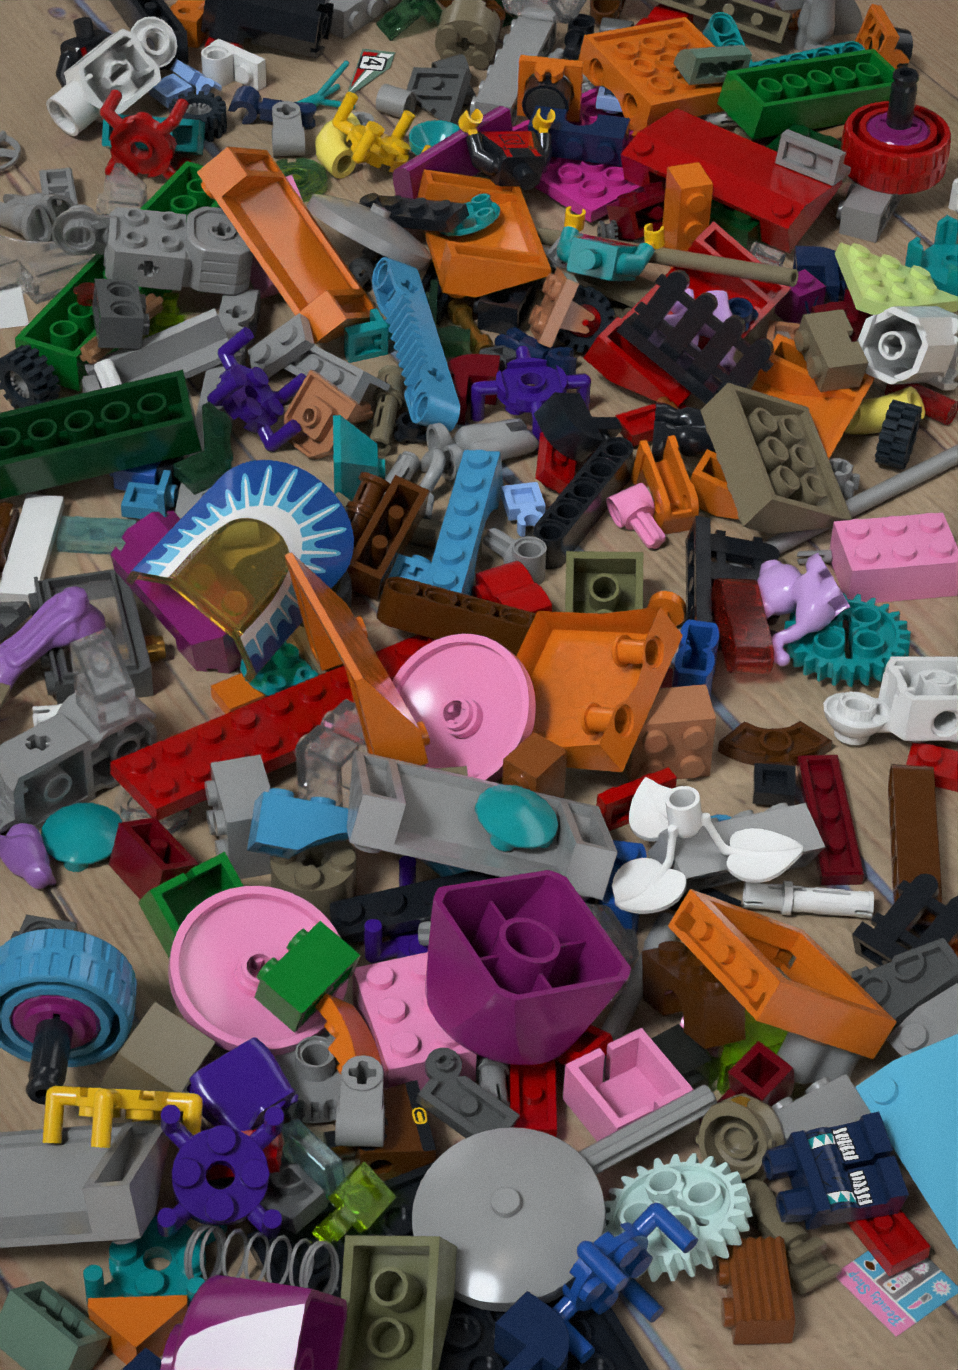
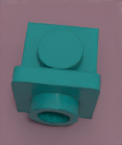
M377 308L370 310V322L344 328V356L349 363L388 355V340H391L392 333L388 331L390 325L386 323Z

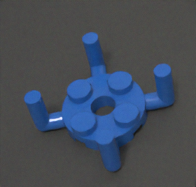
M652 1203L633 1224L629 1222L620 1224L625 1232L614 1237L607 1231L594 1242L582 1241L577 1246L579 1258L569 1272L575 1278V1281L571 1288L564 1283L562 1289L564 1297L552 1309L564 1321L569 1334V1351L581 1363L586 1362L594 1354L595 1348L569 1322L578 1310L586 1311L593 1309L597 1314H602L616 1302L619 1296L618 1292L620 1291L649 1322H654L663 1313L664 1308L634 1279L649 1267L653 1259L647 1252V1237L658 1227L683 1253H688L697 1244L698 1238L661 1203Z

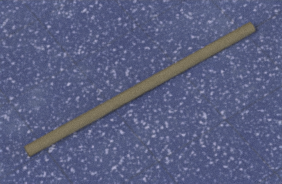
M535 226L542 245L552 246L562 233L560 230ZM609 239V240H614V241L623 242V243H628V244L637 245V246L640 245L639 243H633V242H627V241ZM664 247L654 249L655 252L648 262L794 287L798 281V271L796 269Z

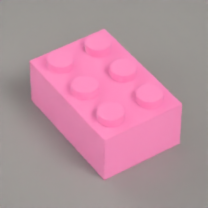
M925 513L833 522L829 549L832 552L831 564L841 591L845 593L847 599L853 600L857 594H860L861 601L863 602L876 598L875 603L957 596L958 547L944 513Z
M428 952L356 967L352 975L353 1005L367 1024L376 1043L384 1072L383 1090L417 1080L421 1091L430 1080L425 1072L426 1059L429 1053L438 1048H449L455 1051L462 1061V1070L459 1076H467L476 1083L477 1054L453 1040L437 1023L427 1004L425 980Z

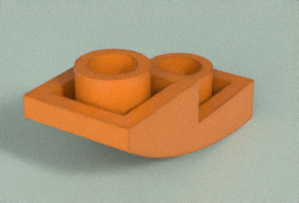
M326 993L315 1008L327 1020L324 1024L325 1029L336 1038L328 1050L339 1062L336 1067L341 1074L343 1065L355 1056H370L381 1064L374 1038L356 1008L352 1004Z

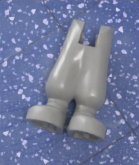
M805 0L797 21L798 31L794 39V48L796 50L807 51L834 45L832 42L825 40L829 39L834 33L836 0Z
M34 193L26 196L4 194V203L0 202V226L23 234L26 241L30 244L42 246L51 238V224L53 225L55 219L62 212L75 204L70 198L58 194Z
M521 418L466 425L456 432L454 438H451L449 430L442 423L430 424L426 431L428 450L438 448L446 455L442 476L448 481L456 479L464 450L500 451L501 461L529 454L538 447L537 438L531 431L527 430V426Z

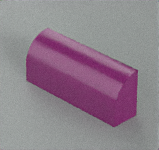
M498 106L484 114L482 122L477 127V132L513 131L510 109ZM460 129L396 168L393 172L395 195L416 199L424 169L466 176H474L481 172L471 163L466 142L468 133Z

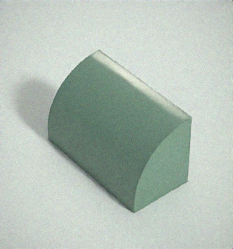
M743 45L683 49L675 57L674 65L689 85L722 83L725 80L727 71L748 68L752 53Z
M44 1281L11 1289L0 1312V1349L25 1370H91L101 1357L110 1339L107 1333Z

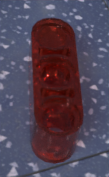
M716 578L711 592L712 608L719 629V639L727 671L730 674L769 675L774 665V647L758 582L755 579Z

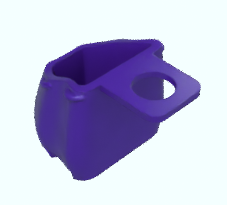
M256 1037L247 1040L194 1073L189 1078L191 1084L187 1087L188 1093H196L201 1096L203 1100L202 1116L214 1127L225 1125L238 1131L253 1130L263 1124L265 1112L270 1107H279L283 1111L299 1101V1095L295 1094L296 1091L291 1087L272 1052Z

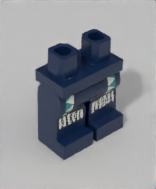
M879 1111L862 1115L859 1121L830 1128H815L807 1132L805 1130L792 1132L784 1145L766 1150L762 1158L766 1177L770 1181L789 1177L793 1187L791 1190L779 1192L776 1197V1207L781 1222L804 1221L807 1230L821 1228L822 1224H840L897 1214L909 1193L896 1157L890 1156L893 1149Z

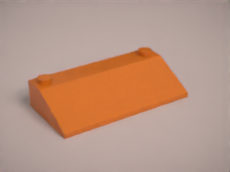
M226 147L197 171V174L203 181L201 186L204 192L211 199L217 201L295 316L300 313L309 319L314 344L328 343L343 336L344 328L347 326L370 322V310L376 309V307L267 150Z
M423 170L417 198L467 203L471 202V199L476 195L489 194L491 201L497 203L501 209L500 216L492 224L473 234L446 236L438 231L423 230L442 293H446L453 298H464L465 296L479 297L541 279L551 273L550 264L520 186H498L487 178Z
M777 334L772 342L774 352L769 358L774 365L767 373L762 369L759 371L757 379L750 390L808 407L827 457L830 459L875 378L865 373L860 387L820 392L814 378H811L808 374L807 363L802 352L797 350L795 341ZM707 449L690 479L696 489L699 509L716 517L739 519L738 511L727 488V481L721 465L717 461V454Z
M292 552L284 555L310 650L322 671L341 664L345 666L367 752L421 766L429 763L425 746L430 745L427 729L423 721L415 722L367 639V629L362 617H354L347 603Z

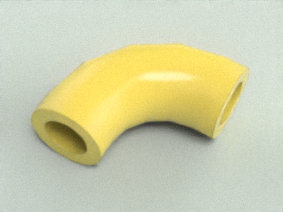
M350 113L347 120L353 125H360L357 117ZM331 120L322 127L316 137L317 160L332 176L341 179L348 176L356 166L352 159L353 152L349 148L353 143L351 141L346 142L347 135L336 129Z
M911 386L888 395L864 399L845 433L853 435L880 433L883 421L886 418V412L889 410V405L893 399L922 407V420L925 416L922 399L915 388Z

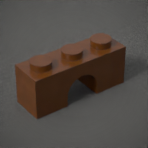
M665 941L660 943L658 948L642 951L643 1000L663 1016L683 1011L684 1033L704 1049L746 1040L745 1008L687 946L678 941Z

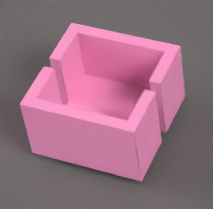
M642 1028L607 1044L605 1082H603L605 1053L600 1048L565 1064L563 1100L596 1141L607 1137L694 1090Z

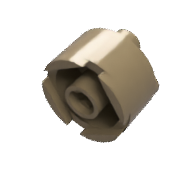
M482 0L452 1V4L447 8L445 7L441 13L435 37V47L441 59L463 54L469 66H474L477 69L486 68L494 56L500 31L498 14L495 10L492 12L488 9L486 3Z
M348 840L328 842L312 847L290 859L270 856L271 887L293 893L305 899L319 909L330 922L329 904L334 901L352 898L356 895V853Z

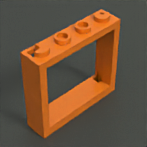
M692 889L688 891L668 925L675 935L756 1021L870 1059L875 1058L897 1023L832 957L800 928ZM794 955L796 957V960L790 967L788 963ZM777 968H780L791 980L786 979Z

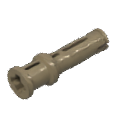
M387 365L379 370L377 378L391 386L388 391L378 387L373 395L376 411L370 438L377 443L378 456H384L390 452L397 411L403 407L405 402L403 390L407 387L404 385L406 378L401 375L404 369L395 365Z

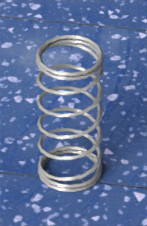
M206 1224L201 1225L192 1233L184 1252V1269L189 1280L194 1277L192 1254L195 1243L200 1234L208 1230L202 1240L199 1254L203 1278L206 1281L213 1275H219L221 1270L224 1276H228L226 1272L227 1246L234 1234H240L244 1241V1255L240 1269L235 1277L239 1278L244 1269L245 1278L250 1279L248 1274L249 1250L255 1238L262 1237L266 1244V1257L264 1267L257 1281H261L266 1272L268 1282L272 1283L270 1276L272 1252L275 1244L279 1240H284L288 1247V1261L279 1284L285 1282L289 1273L290 1285L295 1286L293 1281L294 1256L298 1247L306 1243L309 1248L300 1266L299 1285L300 1287L308 1288V1282L314 1266V1253L317 1249L324 1246L330 1254L331 1273L323 1292L332 1295L339 1278L338 1254L334 1246L328 1241H316L314 1244H311L307 1238L300 1239L292 1250L290 1241L285 1235L278 1236L270 1246L268 1238L263 1232L255 1233L248 1242L245 1233L241 1229H234L226 1239L222 1228ZM213 1232L217 1244V1257L213 1271L208 1278L204 1268V1249L209 1234Z

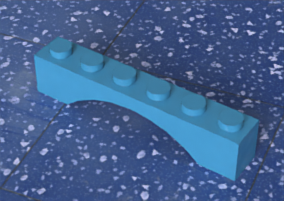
M464 450L425 584L472 596L475 567L483 529L490 513L494 509H498L501 498V486H504L500 451Z
M269 789V792H263L255 800L247 851L290 859L312 847L328 842L349 840L347 832L348 808L336 806V801L330 798L312 797L309 801L294 798V793L286 789ZM419 859L441 877L471 871Z

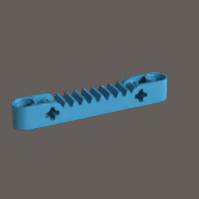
M383 257L374 268L372 288L378 308L387 318L385 320L386 323L390 325L388 331L393 334L391 336V340L395 342L393 348L398 351L396 358L401 360L398 365L404 369L401 375L406 378L404 385L408 386L404 391V397L413 423L428 427L430 424L442 423L451 432L460 415V403L419 272L415 267Z

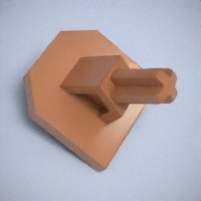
M310 369L284 414V424L294 419L301 426V431L288 442L307 457L315 460L333 454V415H341L352 425L366 422L373 417L371 404L367 401L356 402L318 372Z

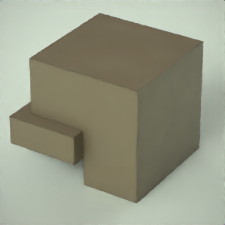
M154 1002L116 1055L99 1087L188 1093L187 1087L191 1084L189 1078L216 1060L217 1057L210 1053L215 1041L157 1002Z

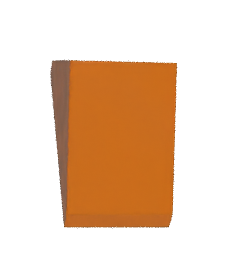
M188 1295L88 1298L89 1319L110 1336L106 1348L126 1365L145 1348L149 1349L157 1357H161L170 1332L176 1324L183 1323L188 1309Z

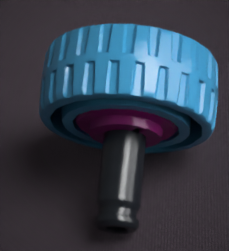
M42 929L20 934L0 946V1048L21 1060L30 1062L26 1094L35 1103L45 1105L47 1090L52 1086H63L66 1080L67 1067H82L107 1059L125 1044L131 1032L137 994L135 972L128 959L117 948L98 937L75 930Z

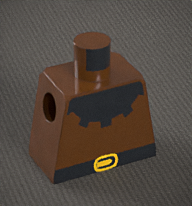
M410 1081L383 1090L385 1105L383 1147L336 1146L335 1130L323 1133L327 1159L332 1160L354 1156L359 1178L363 1181H386L435 1162L436 1147L425 1108L416 1102L417 1094L420 1092L418 1081Z

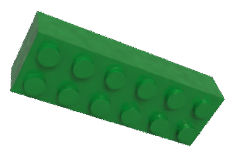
M867 49L727 71L717 104L752 139L780 135L793 123L804 125L810 130L845 124L850 114L864 105L889 101L891 84L894 81L893 72L896 69L875 49Z

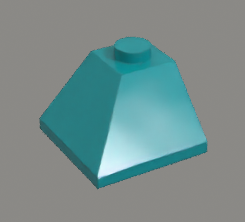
M333 415L334 494L340 492L352 501L361 482L358 479L361 472L374 474L385 480V458L378 459L376 442L341 415Z

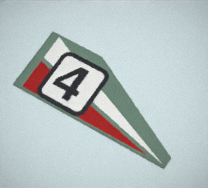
M362 49L348 92L355 93L391 67L395 52Z

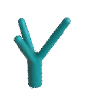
M344 61L317 93L297 102L313 103L316 107L323 105L339 108L342 101L325 98L340 89L339 84H333L349 66V62Z

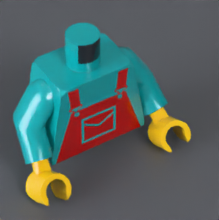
M568 206L565 211L564 228L557 245V256L561 261L567 263L566 271L609 281H635L636 276L643 272L653 256L654 249H660L664 246V226L658 231H653L652 223L646 224L644 226V243H640L639 246L579 233L584 229L586 210L582 209L581 214L574 215L571 214V206Z

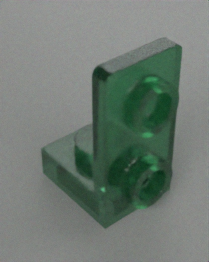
M403 0L395 8L387 12L376 25L392 41L421 16L429 24L434 21L439 25L443 10L435 0Z
M431 280V291L425 292L445 357L455 358L470 354L471 329H462L458 326L437 328L438 280Z
M210 402L202 405L204 451L173 464L174 476L194 495L211 488L222 475L232 469L233 452L230 443L232 424L227 414L219 411Z

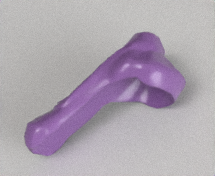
M76 586L68 587L48 599L18 632L0 644V683L10 685V691L18 677L52 648L70 645L89 647L95 644L106 631L103 613L89 603V597L83 588Z

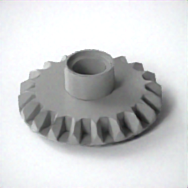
M327 1030L320 1036H311L303 1039L298 1043L296 1050L293 1052L274 1056L291 1087L296 1091L295 1094L299 1095L298 1102L283 1110L284 1117L305 1123H324L336 1120L337 1103L340 1100L341 1074L336 1068L339 1062L328 1050L336 1038Z

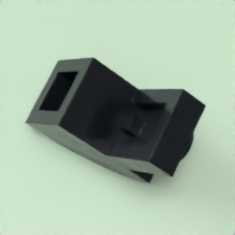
M554 392L534 413L548 442L564 456L579 462H583L593 451H596L604 440L616 437L623 430L617 417H592L580 393Z

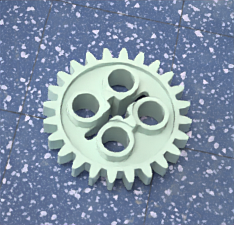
M692 1153L686 1162H680L678 1154H674L670 1164L663 1165L662 1161L656 1158L654 1159V1168L649 1171L640 1165L637 1166L639 1176L635 1179L622 1176L621 1180L624 1188H610L608 1191L612 1201H604L606 1213L605 1233L609 1231L614 1237L625 1232L620 1224L626 1222L633 1224L652 1203H661L698 1238L694 1248L688 1253H683L656 1227L647 1237V1252L653 1259L649 1267L641 1274L643 1275L648 1271L651 1282H655L662 1272H667L670 1280L675 1281L680 1270L685 1269L690 1277H694L696 1273L695 1266L699 1264L708 1269L714 1268L711 1258L717 1255L727 1259L729 1253L726 1245L742 1244L739 1232L749 1231L750 1227L747 1218L753 1216L749 1204L751 1200L745 1183H742L739 1172L731 1173L727 1162L716 1166L713 1156H709L700 1164L696 1153Z

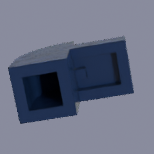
M795 246L792 269H796L798 272L805 269L826 286L824 304L844 301L845 290L848 287L836 259V251L818 246Z
M526 1291L495 1323L494 1351L510 1362L503 1370H567L569 1352L568 1330L564 1321L555 1310L529 1291Z

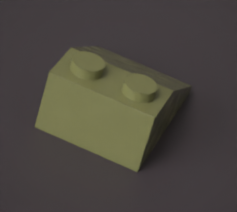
M566 551L565 612L603 614L643 609L644 552Z
M345 1235L341 1298L345 1299L347 1303V1319L337 1370H438L454 1300L457 1246L440 1236Z

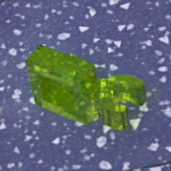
M164 293L163 310L149 320V334L145 335V338L185 321V315H179L180 308L177 307L178 293Z
M366 1162L357 1165L327 1197L337 1209L326 1217L312 1234L319 1241L331 1243L333 1239L338 1241L352 1225L360 1233L374 1223L396 1196Z

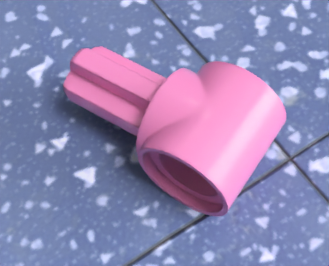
M638 483L606 499L609 514L619 528L626 527L628 530H635L649 549H658L665 542V534L653 519L655 511L653 499L643 483Z

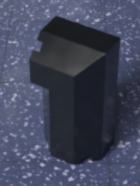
M205 0L201 31L204 33L209 31V36L212 38H219L237 44H244V38H252L251 44H259L317 58L323 54L325 49L324 46H320L322 38L328 40L331 32L334 4L328 3L330 0Z

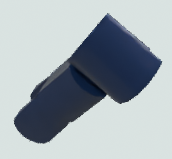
M241 86L235 91L228 111L235 112L238 108H246L242 125L252 123L258 114L260 115V120L273 122L272 107L276 103L282 102V100L263 98L262 100L261 95L255 88ZM294 102L300 107L304 130L313 129L316 126L313 115L316 113L317 107L309 102Z
M516 327L508 329L506 335L500 334L495 338V346L504 345L515 351L519 346H526L530 351L531 358L547 360V366L556 370L557 365L563 369L566 375H576L577 358L574 357L573 348H554L553 346L549 348L539 344L535 338L528 336Z

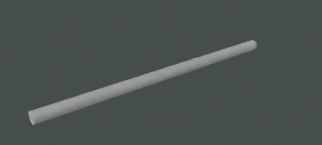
M958 444L845 500L851 517L957 465ZM831 528L779 533L763 541V543L775 546L781 554ZM726 561L728 565L752 568V565Z

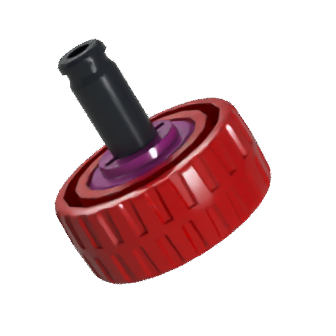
M901 67L893 72L894 81L891 84L889 101L867 104L851 113L845 122L841 141V150L846 152L843 164L851 167L850 174L847 175L850 179L870 190L898 195L922 192L938 184L946 173L951 148V131L946 121L937 113L915 104L919 74L912 68Z

